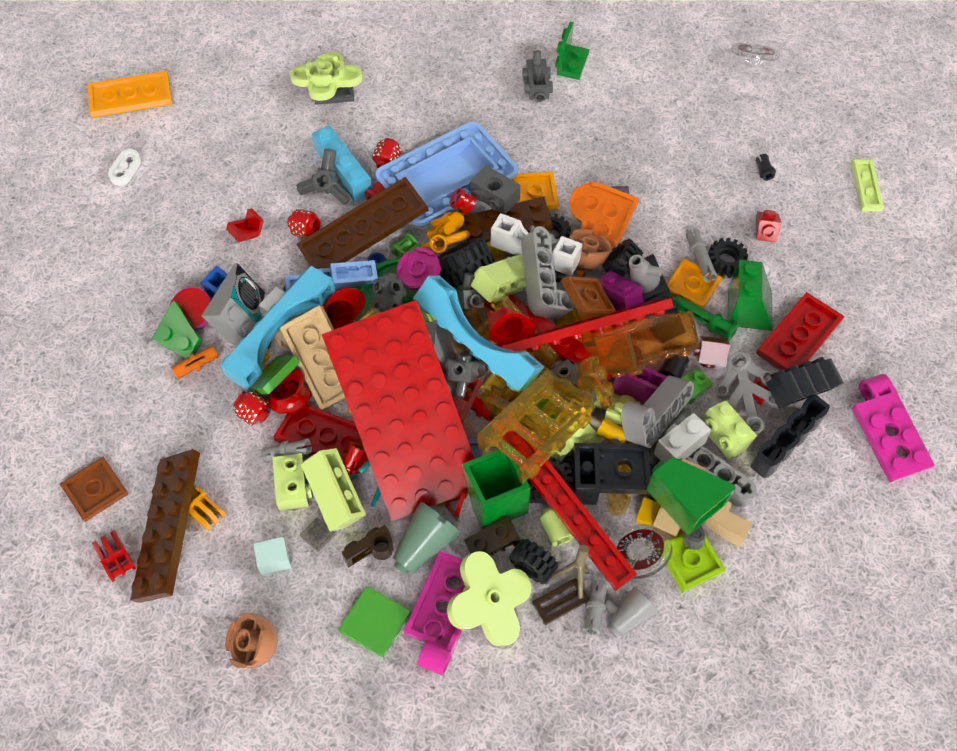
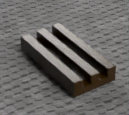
M574 578L532 601V605L546 626L589 601V597L583 589L582 599L572 602L549 616L546 615L549 611L578 596V580ZM573 586L577 589L545 608L541 607V604Z

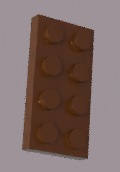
M545 196L518 202L505 214L520 220L528 233L531 232L528 230L531 225L535 228L538 226L544 227L547 231L553 230ZM489 209L465 215L464 230L470 232V237L466 241L474 238H484L486 242H490L491 228L501 212Z

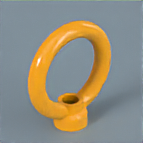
M464 230L446 237L438 234L433 236L430 241L421 244L420 247L441 253L447 249L448 245L468 239L470 232Z

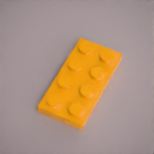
M167 71L87 83L89 108L92 118L173 104Z

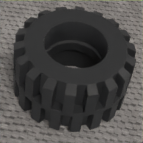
M474 238L465 241L438 256L441 264L440 276L452 287L463 284L464 273H472L474 280V273L479 267L495 262L484 238Z

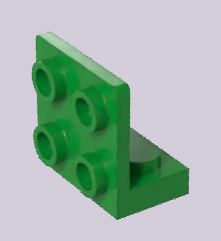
M570 21L568 28L563 29V41H559L557 46L559 56H557L555 67L558 68L557 75L580 80L590 49L571 45L574 22Z

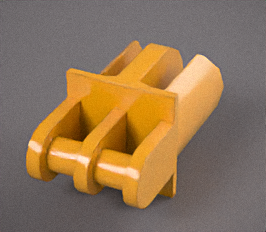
M455 211L454 213H445L440 218L432 220L433 226L427 231L428 238L431 240L433 236L438 234L445 237L455 234L463 226L464 216Z
M194 485L188 515L209 531L212 529L211 526L199 514L201 513L212 524L216 525L219 520L208 506L221 518L226 515V512L215 504L205 491Z

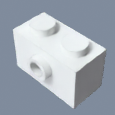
M693 413L679 425L675 423L665 432L666 435L658 440L654 454L661 461L664 460L665 462L672 457L682 460V458L686 459L706 443L711 429Z

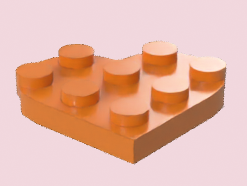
M590 181L575 188L569 203L572 215L582 223L581 229L592 230V235L597 237L599 234L604 236L611 244V252L621 242L639 203V198L604 184Z

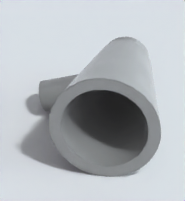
M633 255L629 260L630 280L641 286L642 293L654 290L660 282L663 268L652 266L640 255Z
M636 587L632 588L620 607L611 598L604 603L606 609L613 615L609 622L610 624L606 627L616 638L620 635L623 636L659 613L650 600Z

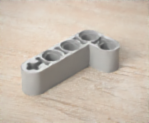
M538 226L521 241L528 307L531 313L536 316L561 319L574 310L575 306L566 291L557 290L551 237L544 227Z
M668 376L644 405L628 401L623 406L621 412L625 440L647 448L652 447L691 399L694 392L693 382Z
M701 446L686 458V460L698 464V462L704 463L707 466L704 467L706 472L717 477L722 476L727 482L735 484L736 489L729 499L731 503L738 507H746L751 503L757 492L755 483L708 449Z

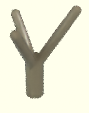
M586 545L579 546L574 562L558 570L551 577V579H555L573 568L578 569V598L580 599L583 598V571L586 574L589 573V569L585 564L589 552V547Z

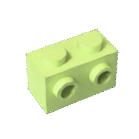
M726 400L709 408L702 419L711 429L709 438L728 460L746 451L757 437Z
M302 453L272 457L276 503L279 511L309 507L308 499L313 498V493L310 485L307 484L305 473L301 466L304 462Z

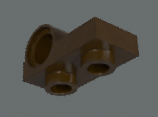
M506 515L464 541L470 554L481 551L492 556L499 551H506L505 548L512 545L516 547L520 537L510 517Z
M385 525L380 528L375 527L366 534V537L358 542L352 541L346 545L341 552L343 560L348 568L370 554L378 560H386L393 554L392 537ZM381 542L388 544L384 549H377L375 547Z

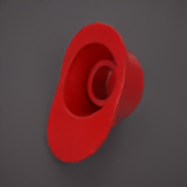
M342 288L331 295L323 305V308L334 330L354 322L365 306V297L362 292L354 288Z
M509 307L499 308L495 312H488L489 338L493 342L503 343L535 334L536 326L534 321Z

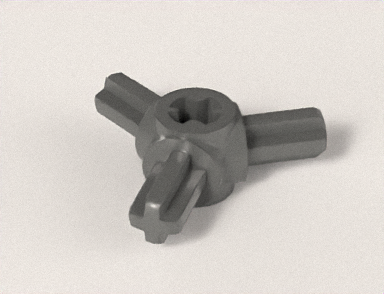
M324 149L321 168H318L317 173L313 174L311 179L296 185L297 192L300 195L317 190L319 193L322 191L326 194L331 193L344 205L351 200V194L339 184L340 180L336 175L337 171L334 170L335 150ZM323 177H326L325 179H328L327 184H325L326 181L323 182Z

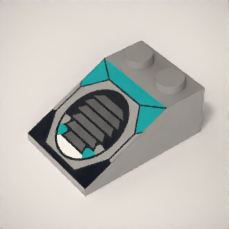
M235 263L203 312L202 317L229 343L239 344L240 340L246 337L253 330L255 324L260 321L261 311L259 304L264 300L265 292L238 263Z

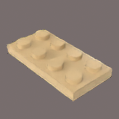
M319 305L281 326L280 329L293 355L300 361L298 366L319 408L325 410L346 398L321 335L334 330L323 306Z

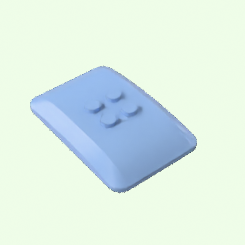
M469 122L379 167L376 171V179L386 189L406 177L429 209L428 212L411 221V223L417 226H424L431 223L432 220L440 218L445 213H454L460 210L450 207L451 196L458 188L465 190L466 194H471L470 181L486 165L511 180L517 176L518 166L479 123Z

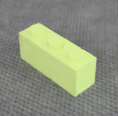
M519 254L479 267L474 273L475 278L471 284L489 302L525 290L523 256Z
M337 448L321 450L301 464L330 532L346 528L366 516Z

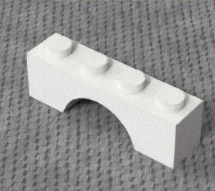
M500 213L491 228L490 246L513 255L520 254L523 256L521 241L528 232L520 220ZM561 236L558 240L551 242L554 270L572 276L580 261L582 243Z

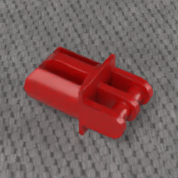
M115 530L111 531L110 534L119 550H114L106 535L100 539L108 552L107 556H105L96 540L92 542L101 560L100 563L112 582L116 581L115 578L119 575H126L125 572L131 568L133 570L136 569ZM125 560L128 561V562H126V563L123 564V565L120 564L121 562H123V561H125ZM117 566V568L113 571L110 570L111 568Z

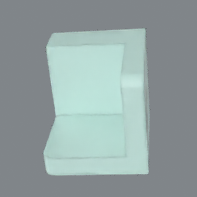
M283 537L253 544L257 568L261 575L291 568Z

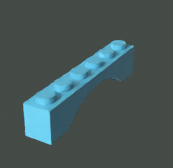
M310 266L306 272L301 273L297 282L285 291L277 304L271 306L266 316L258 321L253 330L240 340L236 349L224 358L220 367L225 376L245 390H248L261 376L265 352L272 338L280 330V327L299 314L319 305L323 306L336 291L333 279L313 266Z
M428 276L413 297L423 312L431 314L440 327L448 329L458 343L465 344L475 358L482 359L488 365L487 368L493 374L500 375L510 389L518 392L527 390L544 368L527 351L504 349L480 336L464 316L456 290L440 276Z

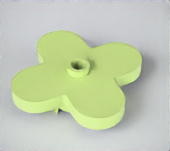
M337 52L324 53L318 56L316 61L311 63V60H309L306 65L297 66L290 71L291 82L295 86L308 87L309 96L318 101L332 98L336 94L338 87H353L360 84L363 80L361 68L354 65H344L343 56Z
M478 551L468 554L460 565V574L465 587L463 592L453 596L448 603L447 615L449 621L453 626L461 630L481 625L490 643L495 646L510 645L516 641L520 632V625L514 608L529 598L531 593L530 579L520 569H510L499 573L493 559L485 552Z

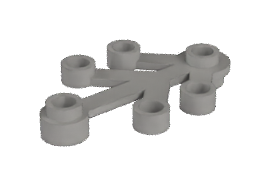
M738 351L730 356L728 360L730 370L723 381L715 387V393L721 399L729 397L731 393L729 387L738 376L740 383L729 398L728 403L735 409L743 397L748 416L745 422L751 429L754 425H760L758 431H753L758 437L764 433L765 424L758 417L753 394L766 400L772 408H777L778 406L776 402H770L773 397L770 391L749 381L748 373L761 378L763 384L767 386L765 378L774 372L770 370L765 371L752 364L749 354ZM739 361H744L742 366H737ZM721 388H726L724 394H719Z

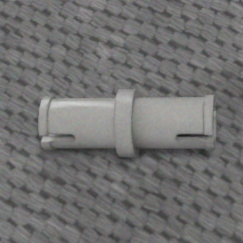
M306 438L295 442L283 441L280 445L263 447L261 455L271 453V455L262 457V460L268 463L273 461L272 457L302 453V455L310 454L312 447L302 448V446L311 445V442Z
M597 580L591 582L590 598L585 606L587 616L583 631L589 635H592L593 630L594 635L600 634L602 615L606 612L604 602L608 584L599 580V586L597 585Z

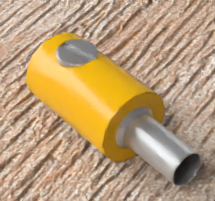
M589 414L585 418L588 424L598 429V435L606 438L613 444L627 443L623 427L607 418L600 421Z

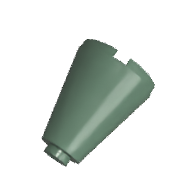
M421 502L417 506L393 556V559L396 560L394 566L405 575L408 571L413 574L456 539L460 533L459 530L450 522L444 520L435 510Z

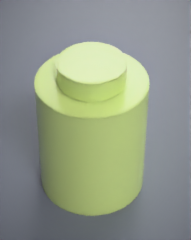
M551 507L542 512L543 515L540 517V521L553 547L567 543L574 538Z

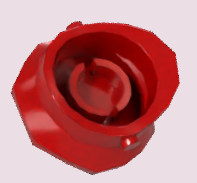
M294 369L268 394L269 408L278 414L300 411L310 401L312 392L308 384L304 382V375L300 369Z

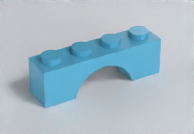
M330 125L313 132L314 149L322 159L324 149L336 151L334 168L341 179L344 189L351 194L352 200L356 202L364 198V191L372 189L371 178Z

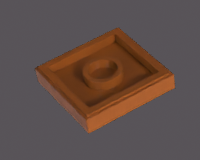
M565 276L562 279L561 283L580 317H595L616 311L597 278Z
M101 457L60 483V486L84 522L129 494L104 457Z

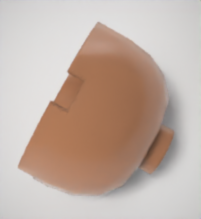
M576 229L569 236V239L582 243L581 257L577 265L581 270L599 268L605 263L611 250V244L601 234L598 237L592 235L593 231L589 229Z
M242 613L239 615L242 617L238 621L233 620L229 626L225 642L226 651H230L233 659L229 660L235 667L257 668L270 661L275 654L278 643L277 629L263 615Z

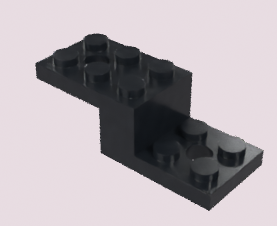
M574 443L572 456H565L560 462L562 464L565 462L567 469H571V477H573L571 490L583 505H597L600 493L650 494L647 491L650 482L649 477L651 476L649 448L638 444ZM626 464L630 467L631 472L622 473L618 470V466ZM530 495L529 503H543L541 500L537 502L535 496L531 497Z

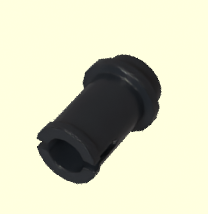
M761 154L762 161H760L759 157H756L755 160L760 170L759 175L763 180L769 181L775 177L776 169L771 165L769 156Z

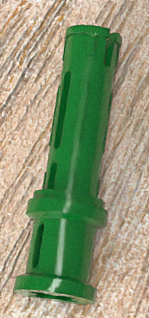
M681 295L674 299L679 311L706 325L709 332H716L725 337V339H728V341L735 335L739 324H732L723 319L721 314L714 315L683 298Z

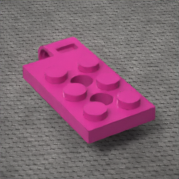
M880 374L860 381L859 391L864 397L865 402L854 405L852 410L889 482L934 467L935 465L890 378L886 374ZM885 426L892 427L895 431V436L888 435L885 431ZM896 447H900L905 451V458L897 455Z
M440 551L406 625L404 635L425 643L417 665L443 676L462 630L453 626L449 621L447 612H439L436 606L441 601L449 603L453 596L463 592L465 585L460 574V565L463 559ZM456 578L461 582V585L453 590L448 588L446 583L449 579Z

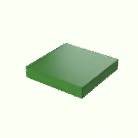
M276 356L262 370L261 376L247 391L254 390L258 394H270L295 369L300 361L296 356Z
M366 586L338 631L384 658L411 611Z

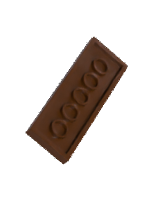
M404 177L296 245L310 266L316 269L330 268L332 263H345L428 212L429 209L409 180Z
M194 449L160 459L155 485L152 489L151 504L147 512L148 518L145 532L142 536L141 551L137 559L135 579L132 583L130 601L142 603L173 596L200 452Z

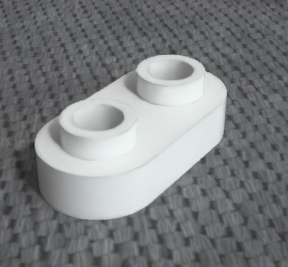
M127 149L122 151L109 169L108 175L114 185L121 186L127 184L139 168L141 158L136 150Z

